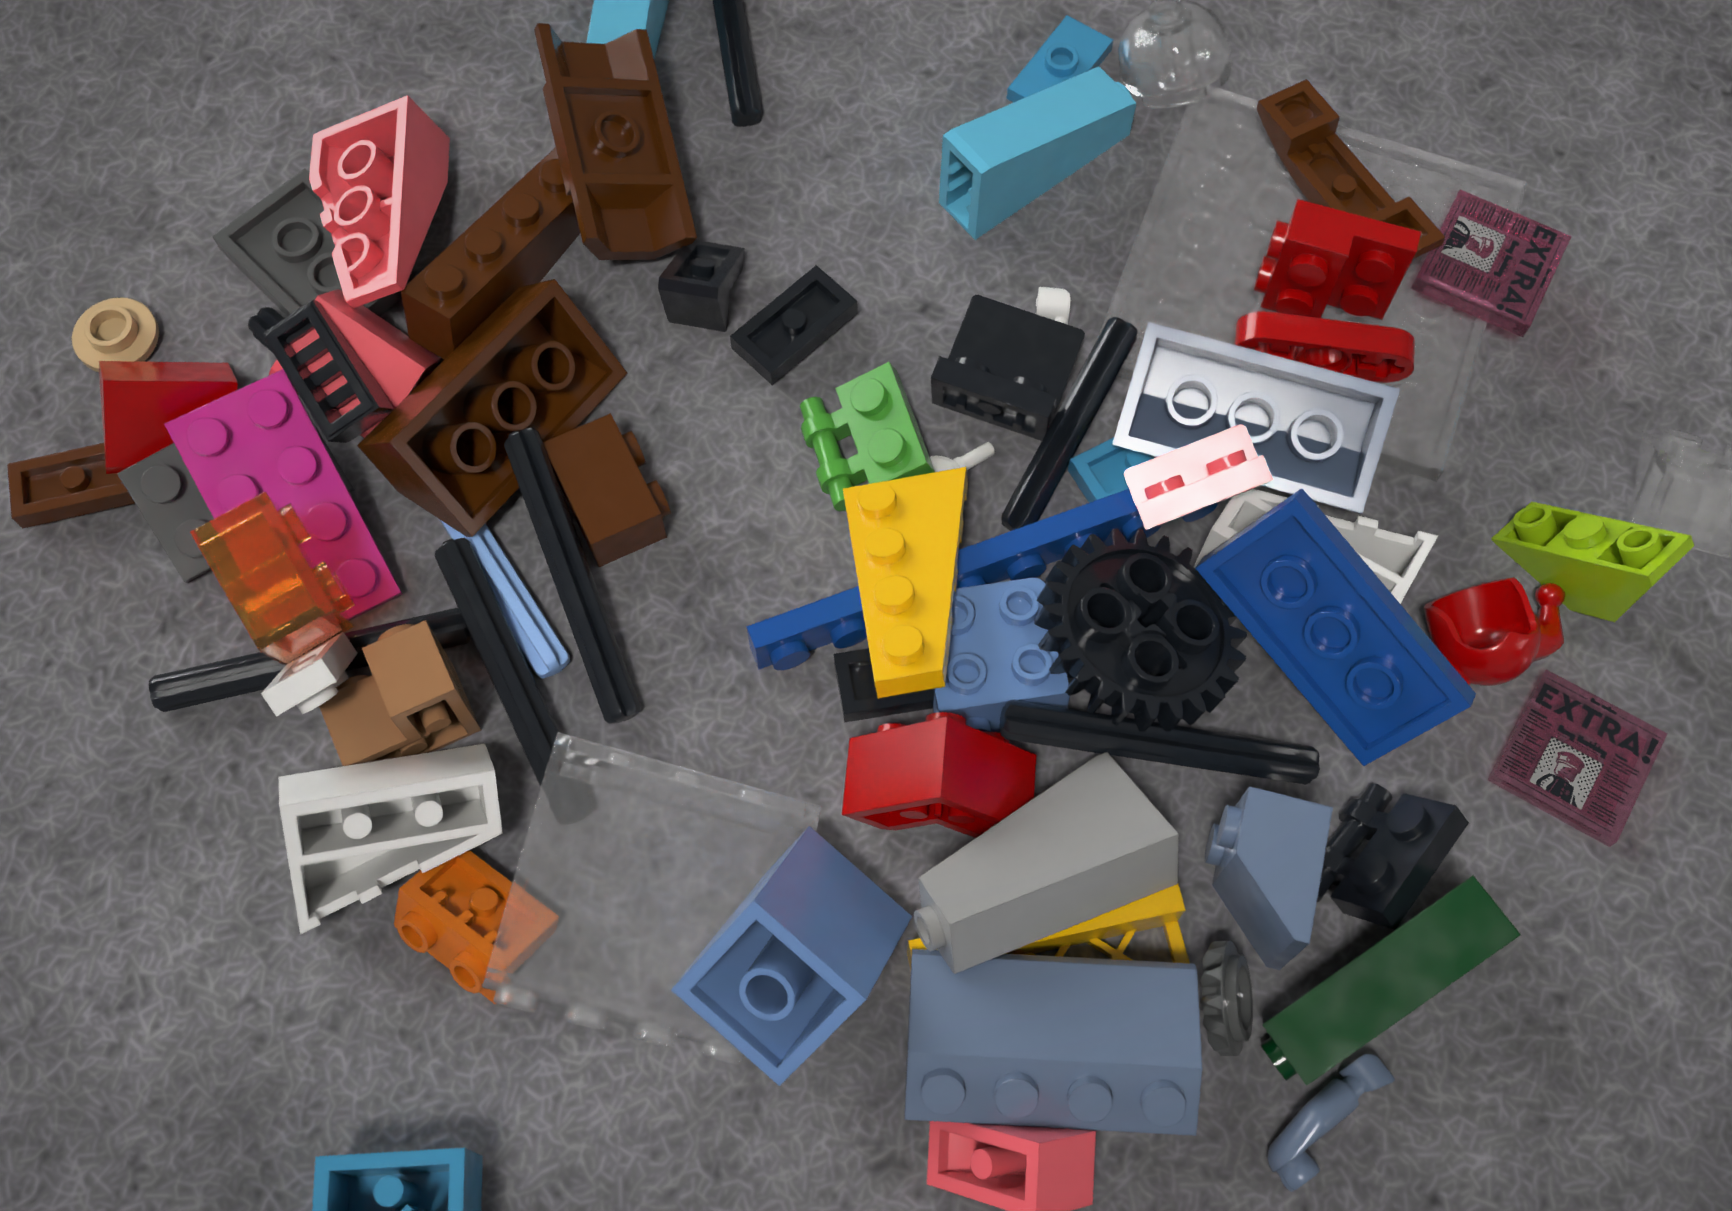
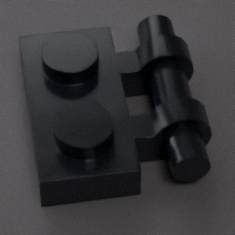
M1370 783L1361 797L1349 800L1339 814V820L1342 823L1326 845L1317 902L1321 901L1331 885L1334 884L1337 887L1330 897L1343 914L1396 930L1469 822L1456 805L1404 793L1389 813H1385L1384 810L1393 797L1384 787L1376 783ZM1365 838L1370 840L1356 860L1351 859Z

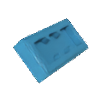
M1066 15L1007 89L1006 99L1012 102L1019 101L1100 66L1112 51L1113 39Z

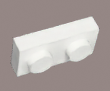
M342 632L288 663L261 694L276 717L296 705L301 713L305 714L322 705L338 693L336 687L349 678L345 670L355 658L357 652L345 633Z

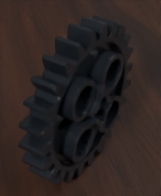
M1118 528L1112 529L1104 542L1093 533L1089 535L1081 548L1073 544L1062 560L1056 562L1045 579L1047 581L1046 585L1037 597V601L1043 605V608L1035 618L1034 624L1048 630L1038 644L1039 649L1058 652L1059 654L1049 668L1050 673L1061 674L1069 672L1074 679L1068 685L1066 693L1070 696L1084 689L1090 693L1087 711L1091 714L1105 703L1112 707L1111 718L1113 725L1118 726L1128 713L1134 714L1135 722L1140 732H1145L1156 718L1165 732H1168L1181 719L1188 725H1192L1206 711L1211 713L1226 697V693L1238 682L1239 677L1234 672L1246 661V655L1236 648L1247 638V632L1230 626L1237 617L1227 605L1222 604L1221 598L1200 573L1190 565L1193 550L1187 547L1178 556L1170 553L1168 536L1163 535L1156 546L1153 547L1148 545L1147 537L1142 529H1138L1128 543ZM1092 619L1098 621L1102 626H1099ZM1138 665H1140V666H1142L1144 669H1146L1149 674H1147V673H1145L1143 670H1141Z

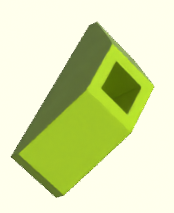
M1532 501L1525 508L1518 511L1514 518L1491 538L1498 547L1541 585L1554 583L1562 587L1565 592V599L1562 604L1569 610L1611 622H1616L1694 547L1691 535Z

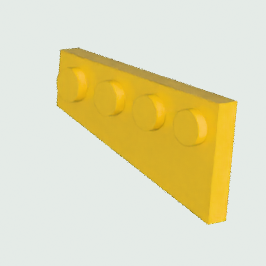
M966 467L843 488L878 698L945 687L953 622V594L956 591L958 578L959 543H962L964 525L963 508L968 490Z

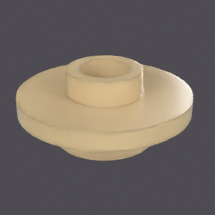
M111 298L93 305L80 316L73 329L72 345L76 355L83 364L99 372V361L144 362L157 345L159 327L154 315L141 302L130 298Z

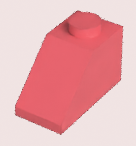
M930 1121L927 1185L1007 1211H1071L1093 1205L1096 1131Z

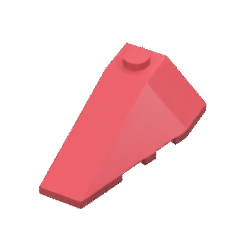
M408 95L313 134L309 180L313 192L321 198L324 211L320 213L322 224L332 235L335 245L332 251L333 261L345 301L353 308L405 289L448 183L450 138Z

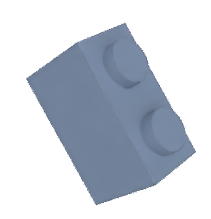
M1249 786L1235 807L1225 806L1220 825L1213 824L1206 846L1204 862L1215 865L1212 886L1265 966L1281 970L1310 944L1333 807Z

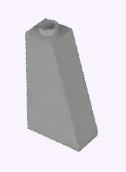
M1108 752L1097 755L920 876L918 880L921 909L914 911V920L918 934L927 950L931 952L938 949L953 974H956L1178 884L1179 834Z

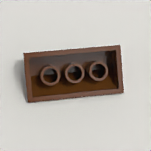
M555 279L521 286L357 446L400 494L464 536L473 537L519 488L504 447L505 440L508 439L509 434L516 430L535 428L540 433L544 442L575 429L623 379L627 371Z

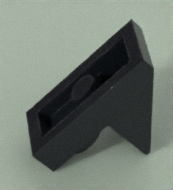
M695 240L690 245L682 246L660 275L658 281V291L668 322L725 332L728 323L730 289L742 272L745 248Z

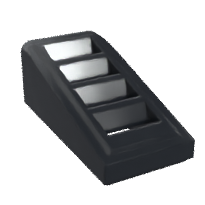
M309 301L262 334L328 442L347 443L383 420L394 410L382 388L318 301ZM315 328L320 338L296 353L291 344ZM327 352H330L333 360L311 374L307 366ZM341 375H344L348 382L330 395H327L322 388ZM358 397L361 404L342 416L338 409Z

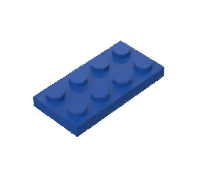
M1303 488L1208 553L1195 567L1363 766L1472 706L1476 695L1473 689Z

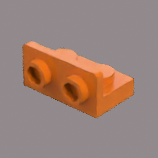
M469 850L425 873H422L420 870L399 888L394 926L397 928L402 940L410 948L419 953L428 952L450 970L454 980L463 989L470 993L479 992L492 1003L497 1004L507 993L510 976L555 933L559 917Z

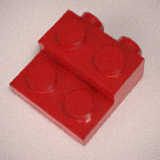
M1297 199L1289 222L1276 221L1253 291L1264 294L1260 308L1278 313L1321 318L1326 305L1343 309L1348 314L1354 316H1370L1382 320L1417 252L1421 232Z

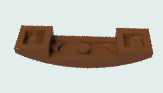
M1307 79L1258 101L1257 112L1272 145L1289 174L1309 202L1420 231L1421 236L1413 259L1443 245L1446 237L1413 199L1408 196L1395 202L1338 137L1336 130L1340 116Z

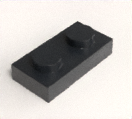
M815 265L730 336L731 348L765 380L773 385L858 314L857 300L821 268Z

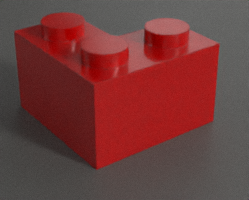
M931 713L926 716L924 722L911 725L897 723L882 724L878 726L875 733L849 738L842 815L879 829L896 831L939 824L977 838L1034 799L1037 755L1010 744V740L1003 738L1000 733L982 732L966 725V719L954 713Z

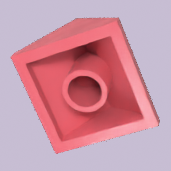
M339 289L318 295L315 299L377 381L394 409L432 373L441 360L440 357L415 343L409 336L363 305L356 308L351 307L345 301L344 294ZM314 328L292 343L291 347L298 353L320 338ZM327 352L308 365L307 368L312 374L332 361L333 357L330 352ZM278 360L271 367L269 375L283 369ZM341 375L322 389L327 395H330L348 381L344 375ZM356 397L338 410L343 416L361 404V402ZM380 422L360 435L365 438Z

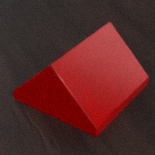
M99 361L106 474H117L173 444L174 442L164 425L165 423L238 390V381L229 363Z

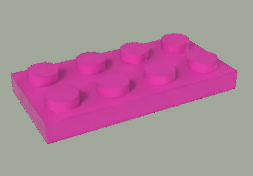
M283 369L164 424L281 647L309 641L402 595L391 570L298 393Z

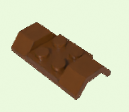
M537 23L534 31L546 80L543 93L566 194L572 195L583 244L599 260H654L678 250L682 246L692 244L696 240L697 235L647 30L635 29L606 44L562 42L549 24Z

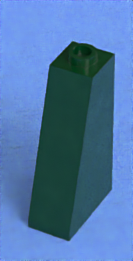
M1473 875L1262 1024L1271 1037L1263 1042L1261 1047L1286 1081L1298 1073L1307 1086L1521 934Z

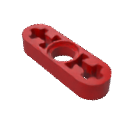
M1267 311L1248 313L1242 316L1236 323L1234 345L1373 382L1389 383L1400 381L1409 377L1414 371L1415 339L1412 334L1403 329Z

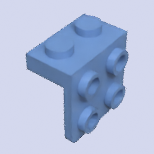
M1026 578L956 588L952 603L953 622L945 687L933 689V713L947 712L958 714L966 719V725L982 732H1000V715L1007 701L1017 700L1062 708L1068 707L1070 696L1066 693L1069 685L1066 672L1051 674L1049 668L1059 654L1058 652L1040 650L1038 646L1048 631L1034 624L1035 618L1043 608V605L1037 601L1039 593L1046 585L1041 579Z

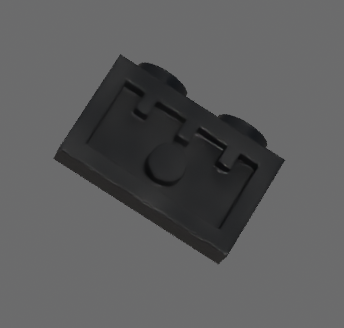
M974 295L948 359L939 356L931 375L932 403L1042 441L1057 413L1082 347L1085 333L1082 329L980 295Z

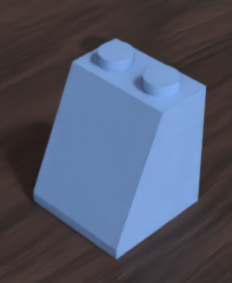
M808 826L766 872L676 982L671 991L780 1086L866 1001L912 916L813 828Z

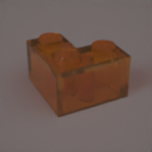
M265 491L190 531L256 647L265 655L283 665H287L338 634L355 627L346 613L347 609L355 606L353 598L336 571L332 572L325 560L315 565L309 558L302 543L312 537L291 503L280 508Z

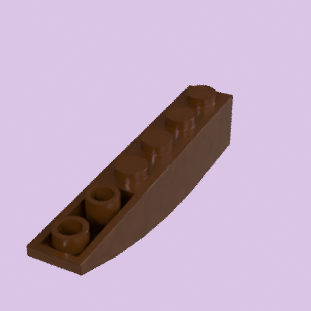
M556 147L401 291L408 335L415 343L445 360L518 287L541 282L579 236L580 229L572 195L566 194Z

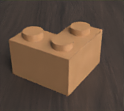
M426 620L416 625L403 624L385 631L378 638L377 642L363 647L362 650L372 675H358L348 678L336 687L338 693L319 706L342 766L434 752L481 731L456 670Z

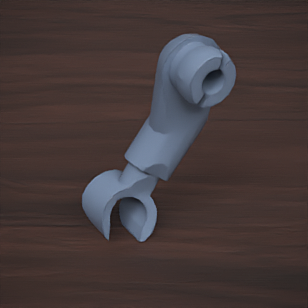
M1365 1054L1340 1070L1339 1073L1343 1079H1333L1305 1104L1269 1146L1267 1153L1268 1165L1272 1172L1276 1171L1286 1189L1293 1192L1320 1172L1318 1164L1305 1152L1308 1147L1349 1116L1357 1108L1358 1098L1364 1092L1379 1089L1395 1081L1393 1075L1377 1056Z

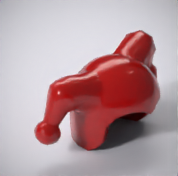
M1515 577L1481 583L1441 596L1425 604L1424 612L1432 642L1468 685L1495 686L1519 677L1533 662L1548 657L1564 644L1559 606L1564 602L1565 592L1562 587L1554 583H1546L1540 586L1535 593L1536 601L1541 606L1538 616H1536L1522 584Z

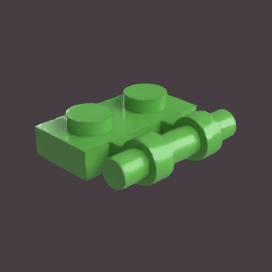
M890 362L837 387L836 391L842 408L831 414L826 412L823 400L820 397L807 398L800 404L804 422L801 424V431L806 445L815 450L820 465L816 475L822 492L830 494L835 510L846 511L843 488L854 487L867 480L871 484L935 472L899 374ZM852 435L858 454L844 459L842 458L837 441Z

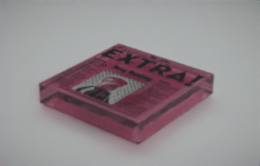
M1460 189L1440 228V231L1446 237L1442 246L1428 252L1411 289L1523 338L1533 322L1572 236Z
M1546 669L1539 676L1488 781L1604 845L1611 847L1617 843L1667 733Z

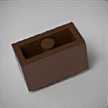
M611 413L543 442L558 484L598 567L667 538L662 518L671 514L665 495L657 480L646 484L639 470V467L646 464L642 450L632 431L621 434Z

